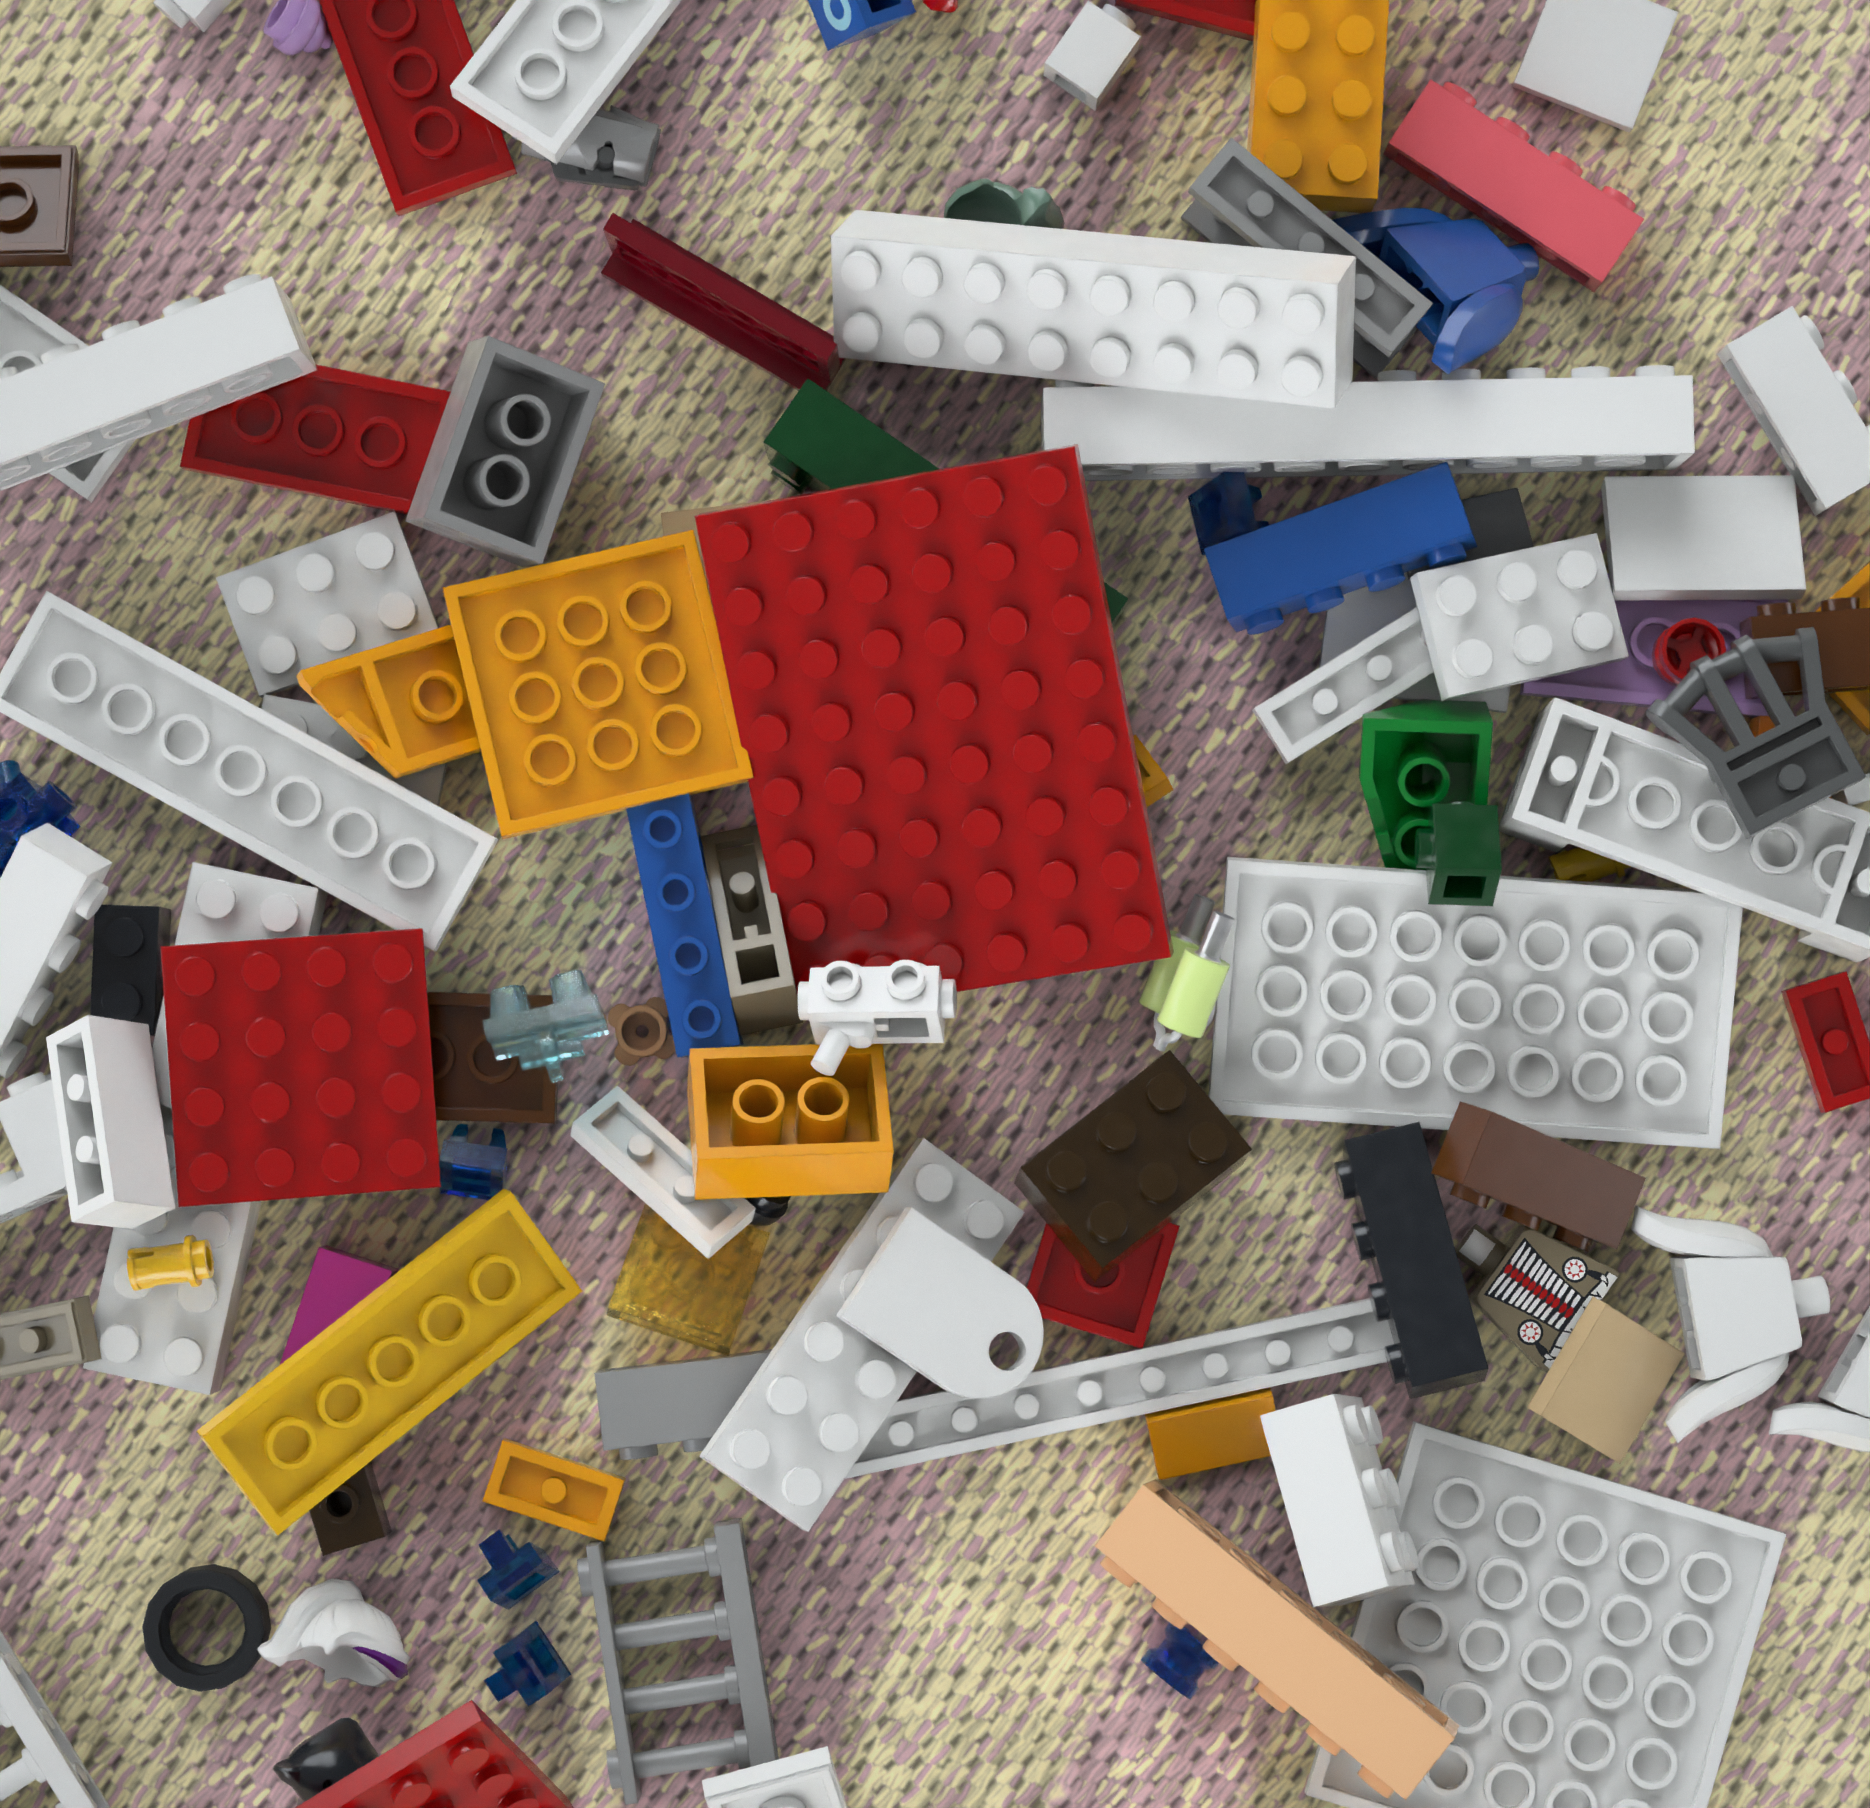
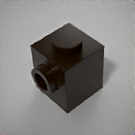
M371 1461L309 1510L323 1556L383 1538L392 1532Z

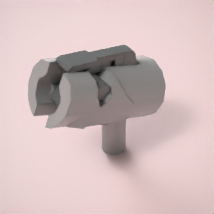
M611 105L610 111L599 109L557 165L524 143L521 145V152L524 155L551 162L554 176L558 181L635 191L639 189V185L646 187L659 144L661 129H659V124L644 121Z

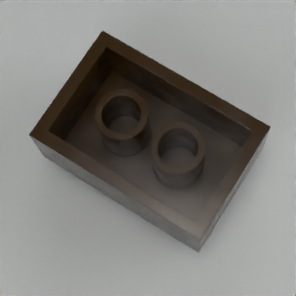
M1169 1050L1022 1165L1014 1184L1096 1282L1241 1167L1252 1148Z

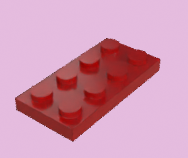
M319 0L398 217L517 174L501 128L452 97L450 85L474 56L455 0Z
M315 364L317 370L189 420L180 467L184 470L408 515L451 391Z

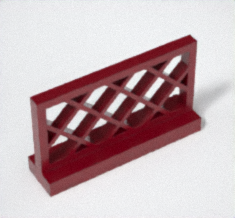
M615 213L611 214L603 228L612 255L601 271L603 277L797 391L801 389L807 378L827 391L846 360V358H839L838 346L834 342L833 335L637 220L633 219L630 223Z

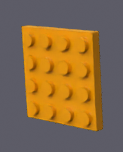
M694 530L442 587L502 840L626 811L628 808L684 794L693 795L748 782V779L754 778L748 752L741 747L716 620Z

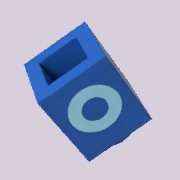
M808 0L828 51L878 34L916 13L912 0Z

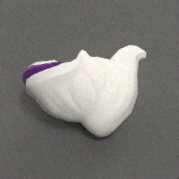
M331 1578L305 1589L288 1606L272 1638L257 1648L259 1654L265 1660L279 1667L287 1661L305 1659L325 1670L324 1680L326 1683L339 1679H349L363 1686L379 1687L389 1680L397 1682L408 1675L407 1664L410 1657L403 1648L400 1634L391 1618L376 1607L364 1602L360 1589L353 1581Z

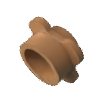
M652 997L648 999L646 1004L634 1007L620 1003L610 1010L608 1022L615 1028L618 1041L614 1054L616 1059L623 1065H635L640 1058L649 1056L667 1059L676 1051L673 1036L669 1033L667 1023L668 1011L664 999ZM640 1025H645L649 1030L648 1035L644 1038L639 1037L636 1033Z

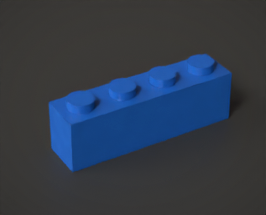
M1444 462L1204 548V552L1228 622L1236 633L1246 629L1249 635H1255L1279 627L1284 623L1283 616L1307 608L1309 613H1319L1332 609L1345 601L1344 594L1368 586L1370 592H1376L1394 587L1406 579L1404 573L1425 565H1429L1431 570L1458 564L1467 557L1465 551L1478 546L1448 462Z

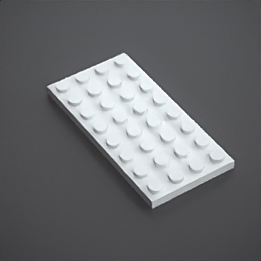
M1227 857L1223 913L1233 917L1235 920L1220 955V959L1226 961L1230 968L1215 1003L1208 1096L1224 1115L1395 1127L1420 1122L1421 1128L1449 1130L1461 1101L1495 1112L1554 1138L1720 1149L1743 907L1694 889L1500 876L1493 906L1428 904L1426 870Z

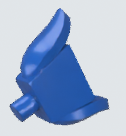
M1396 208L1332 220L1433 303L1416 324V327L1434 346L1431 362L1446 374H1450L1452 371L1476 360L1507 338L1522 313L1523 299L1521 295L1526 281L1535 279L1539 273V259L1535 249L1529 243H1520L1506 247L1483 221L1474 218L1452 220L1444 214L1426 208Z

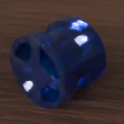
M1169 1622L1164 1628L1165 1639L1157 1648H1148L1141 1657V1661L1171 1687L1191 1700L1199 1690L1198 1679L1205 1670L1215 1669L1219 1662L1203 1649L1202 1646L1205 1642L1201 1641L1185 1626L1181 1630Z

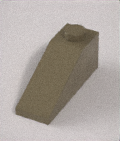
M757 825L701 836L728 986L740 1035L803 1023V1020L799 1019L798 994L777 893H771Z

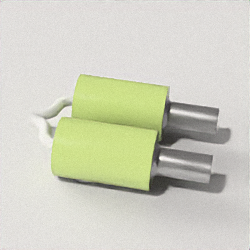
M1194 894L1180 932L1170 930L1174 950L1172 957L1154 961L1139 999L1141 1005L1155 1012L1154 1028L1156 1030V1038L1153 1046L1163 1052L1168 1043L1173 1044L1177 1042L1182 1034L1195 1038L1203 1036L1206 1027L1213 1019L1215 1003L1230 968L1226 961L1220 959V955L1235 919L1227 914L1213 911L1203 939L1200 941L1215 901L1199 894ZM1164 1026H1166L1169 1029H1172L1173 1032L1171 1034L1166 1033Z

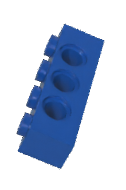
M688 793L628 808L626 811L677 1058L689 1057V1049L742 1046L744 1043L739 1032L731 1001L693 796Z

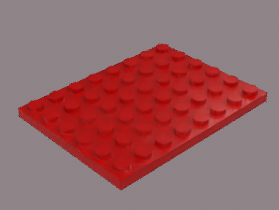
M1078 444L704 512L694 516L741 747L748 752L754 778L748 779L770 891L771 893H777L797 994L799 982L809 981L810 968L826 967L835 961H847L862 967L891 966L899 960H912L926 966H939L942 979H955L956 990L960 992L1172 957L1174 953Z

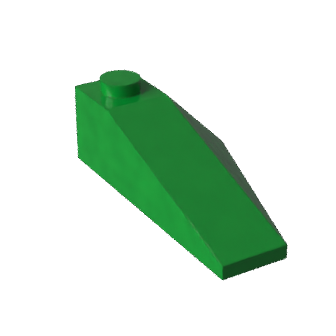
M1422 699L1363 714L1359 779L1385 868L1426 870V868H1416L1415 836L1417 829H1427L1432 803L1450 804L1465 801L1475 805H1487L1493 720L1486 702Z

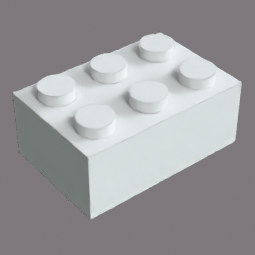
M1331 1394L1260 1415L1313 1607L1346 1605L1415 1585L1411 1571L1419 1567L1417 1552L1408 1531L1400 1533L1393 1509V1507L1400 1506L1401 1504L1399 1489L1392 1471L1389 1468L1382 1470L1376 1444L1383 1442V1436L1374 1408L1371 1405L1364 1407L1362 1397Z

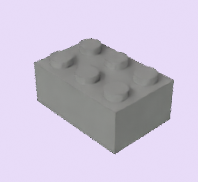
M485 336L468 342L405 521L521 567L543 564L605 383L491 336Z

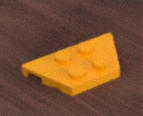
M451 625L300 670L296 675L299 685L394 779L481 752Z

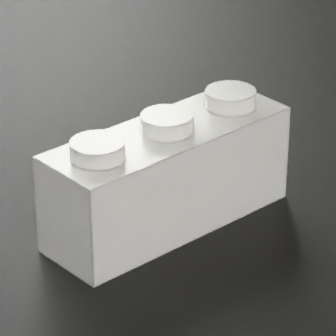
M1791 306L1730 342L1717 355L1789 474L1794 475L1795 484L1812 512L1817 516L1870 484V424L1865 426L1853 404L1857 403V395L1848 378L1840 370L1832 372L1820 350L1824 348V341L1813 321L1806 315L1800 318L1794 307Z
M87 1015L47 1036L46 1041L71 1222L134 1229L175 1209L149 1025Z

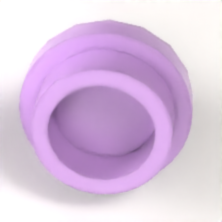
M278 0L264 25V33L274 39L273 46L286 55H295L301 51L313 53L320 48L328 49L332 44L331 35L327 30V21L318 0Z

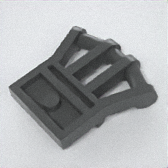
M1814 627L1796 629L1795 635L1751 639L1748 635H1744L1731 642V650L1713 659L1705 655L1691 662V670L1664 701L1656 699L1646 710L1647 717L1657 728L1665 734L1674 737L1707 766L1713 784L1716 783L1746 839L1833 796L1866 777L1825 702L1818 639ZM1797 661L1800 668L1804 713L1796 717L1794 716L1767 666L1768 663ZM1741 673H1744L1749 678L1775 726L1756 737L1751 732L1725 684V681ZM1703 695L1708 697L1735 748L1727 752L1723 751L1685 718V715Z

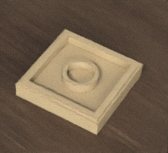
M1592 1296L1527 1408L1620 1464L1685 1353L1610 1305Z

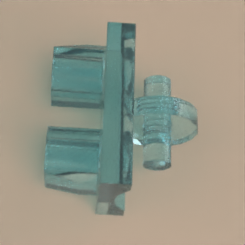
M581 970L556 974L553 978L549 979L554 1004L543 1007L530 1008L528 993L524 985L514 984L493 989L490 992L491 1019L484 1020L483 1025L488 1043H491L497 1061L519 1056L523 1071L546 1065L549 1078L554 1083L565 1080L563 1061L585 1056L582 1040L610 1034L606 1015L597 994L592 995Z

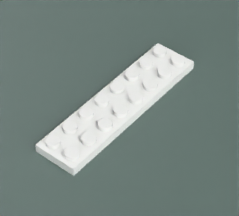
M48 591L42 597L0 673V712L389 927L395 930L423 928L424 946L437 952L499 840Z

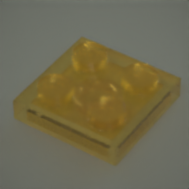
M645 1203L612 1294L607 1316L729 1356L769 1240L770 1232L747 1225L708 1259Z

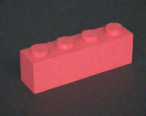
M1430 79L1388 142L1383 155L1519 244L1529 243L1535 249L1537 256L1592 292H1595L1644 220V218L1633 212L1636 208L1635 203L1612 187L1604 186L1601 191L1581 178L1583 170L1568 157L1552 151L1548 156L1527 142L1530 138L1529 134L1513 121L1504 117H1498L1496 121L1474 108L1477 104L1476 100L1461 87L1451 82H1445L1441 86Z

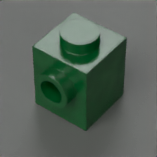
M1465 801L1450 804L1432 803L1427 829H1417L1415 836L1416 868H1426L1428 904L1493 906L1502 871L1497 805H1475Z

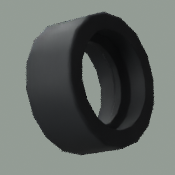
M211 1564L190 1567L164 1583L148 1603L142 1629L145 1651L156 1670L176 1686L202 1692L225 1688L250 1672L261 1658L257 1648L262 1643L268 1641L271 1623L268 1604L254 1582L236 1569ZM210 1589L222 1592L236 1602L243 1614L245 1632L241 1646L232 1657L220 1664L204 1666L192 1663L179 1654L171 1641L169 1624L174 1608L183 1597L194 1591Z

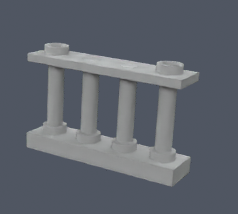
M1233 138L1229 139L1189 188L1188 193L1195 200L1183 213L1181 219L1209 243L1356 256L1353 361L1375 379L1378 377V373L1385 369L1417 330L1416 324L1433 304Z
M742 1518L717 1521L714 1525L715 1537L704 1539L705 1545L606 1561L603 1541L597 1540L590 1541L586 1546L587 1557L577 1559L582 1596H593L617 1748L607 1750L606 1753L609 1780L612 1789L623 1788L625 1805L639 1802L642 1795L639 1778L738 1763L739 1769H744L779 1759ZM709 1571L710 1577L721 1576L725 1601L714 1602V1609L616 1625L610 1586ZM718 1635L720 1641L731 1639L735 1665L724 1666V1673L625 1688L620 1650ZM728 1699L730 1705L741 1703L745 1729L734 1730V1737L635 1753L630 1714Z

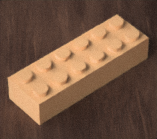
M1156 1479L1141 1486L1096 1543L1095 1547L1106 1555L1100 1564L1107 1572L1129 1588L1134 1583L1137 1584L1139 1582L1156 1596L1151 1606L1163 1618L1181 1630L1188 1624L1197 1629L1208 1638L1202 1647L1211 1657L1230 1671H1234L1239 1665L1259 1680L1254 1687L1259 1696L1283 1714H1285L1290 1706L1310 1722L1305 1731L1315 1742L1334 1756H1337L1341 1749H1344L1362 1764L1361 1769L1357 1772L1360 1778L1385 1798H1389L1395 1791L1406 1800L1455 1739L1459 1728L1455 1721Z

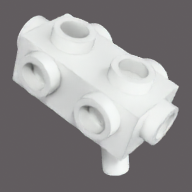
M899 960L891 966L862 967L847 961H835L826 967L810 968L809 981H800L798 985L799 1019L809 1020L815 1045H820L811 1061V1066L816 1071L827 1076L835 1074L849 1046L867 1048L871 1044L944 1043L945 1018H955L957 1012L955 979H942L939 966H926L912 960Z

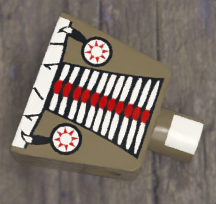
M1475 1224L1456 1249L1457 1258L1482 1275V1278L1468 1296L1469 1300L1533 1365L1548 1373L1592 1296L1602 1300L1620 1275L1613 1268L1522 1225H1519L1507 1243L1503 1244Z

